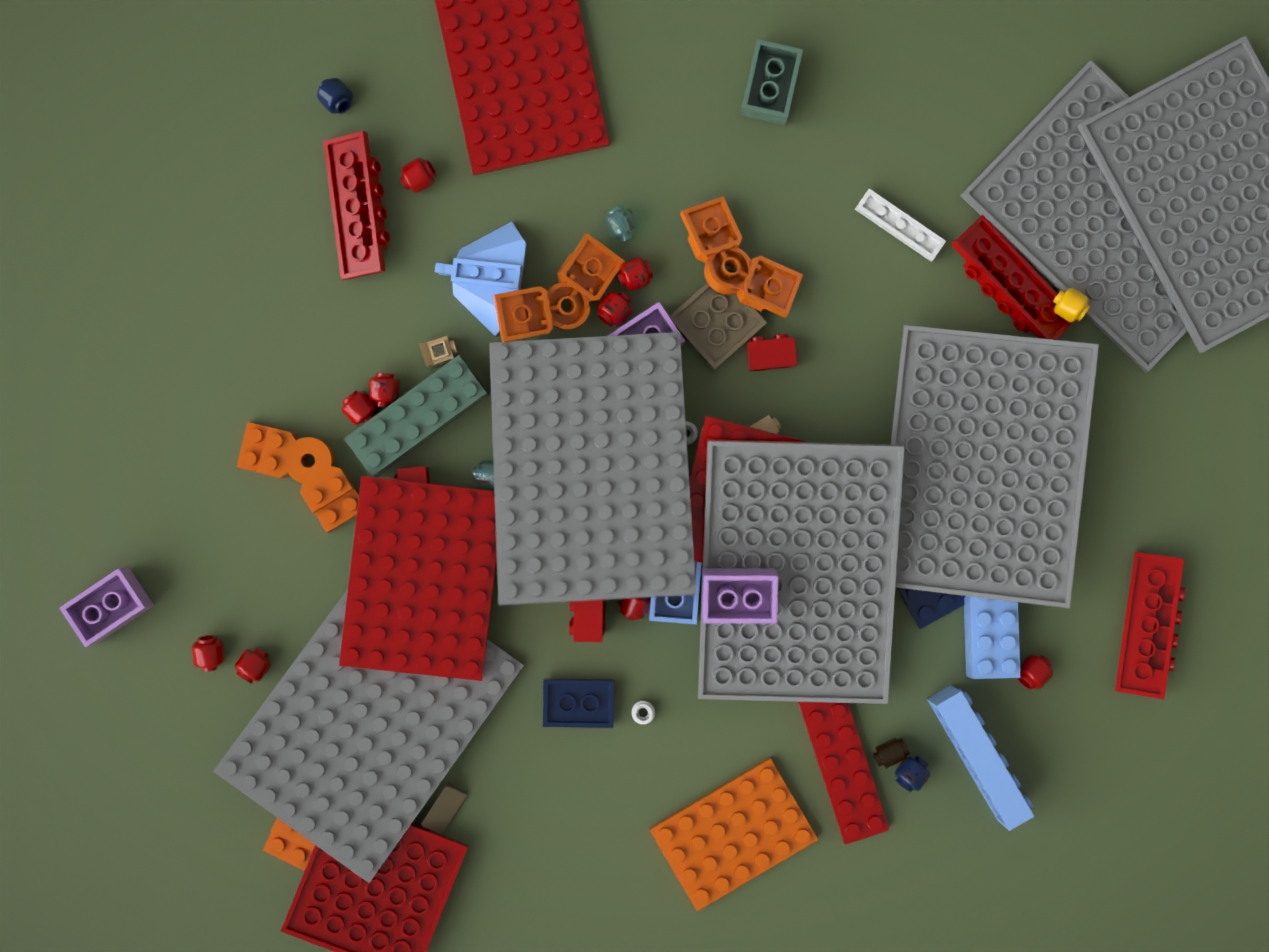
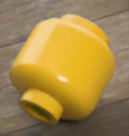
M1073 287L1068 288L1065 292L1060 290L1052 301L1056 304L1054 307L1055 314L1070 323L1075 320L1080 321L1090 308V305H1088L1089 298Z

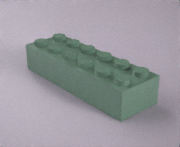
M458 355L345 437L344 440L371 477H378L485 399L489 394L463 358Z

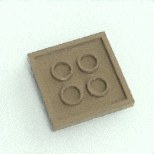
M708 283L669 316L676 328L714 370L767 324L754 308L741 303L737 294L724 295L718 293Z

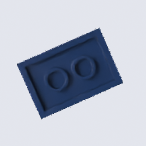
M897 588L919 629L965 605V596Z
M543 680V727L613 728L614 680Z

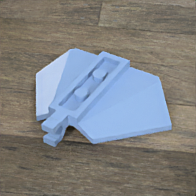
M513 222L461 248L457 257L453 260V265L436 263L435 273L451 276L453 295L496 337L499 335L500 330L493 295L521 289L527 243Z

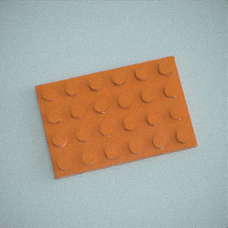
M770 757L649 828L696 911L701 910L818 840Z

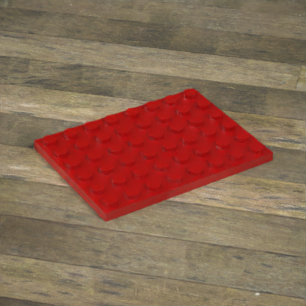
M435 0L474 176L609 146L578 0Z
M361 476L339 666L482 681L497 558L495 491Z

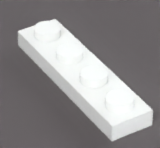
M871 189L867 190L855 208L863 216L931 262L946 242L943 238Z

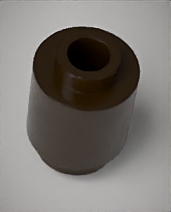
M902 737L898 739L893 738L876 746V752L873 753L878 766L883 765L885 769L905 760L906 756L910 755Z

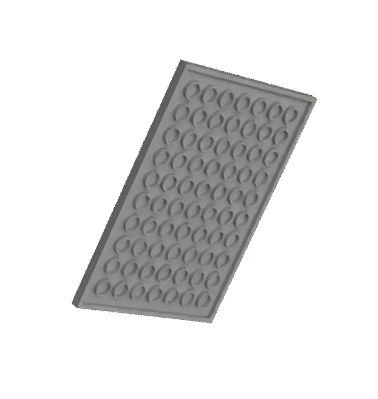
M1245 35L1077 126L1199 353L1205 352L1269 317V78Z
M1090 60L960 196L980 216H985L1004 238L1059 291L1065 292L1068 288L1073 287L1089 298L1088 305H1090V308L1085 316L1144 372H1149L1187 332V329L1077 127L1080 123L1129 98L1113 80Z
M909 325L903 326L890 445L904 446L895 587L1070 608L1099 344Z
M680 332L489 343L499 606L696 595Z
M707 440L703 568H775L778 575L777 624L703 623L701 596L698 699L888 704L904 459L903 445Z
M347 589L213 772L370 883L524 665L487 639L482 681L339 666Z

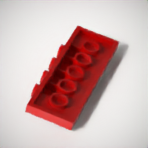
M360 131L325 140L323 145L340 277L342 280H350L386 272L383 251L388 250L387 244L390 242V234L384 225V220L387 219V211L382 206L381 197L384 196V188L379 183L378 174L381 173V165L376 160V157L370 154L368 133Z
M980 216L951 244L966 261L962 265L965 268L966 276L969 279L976 280L982 286V293L987 297H992L998 303V310L1003 314H1008L1014 320L1013 325L1017 330L1024 331L1025 333L1032 331L1041 339L1057 340L1072 324L1054 312L1056 304L1052 301L1057 296V293L985 216Z
M1134 552L1115 691L1165 699L1168 671L1174 672L1175 658L1171 657L1172 648H1177L1179 634H1174L1175 624L1180 625L1182 611L1177 610L1178 601L1183 602L1185 588L1181 587L1183 558Z

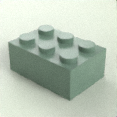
M757 39L739 116L785 126L803 49Z

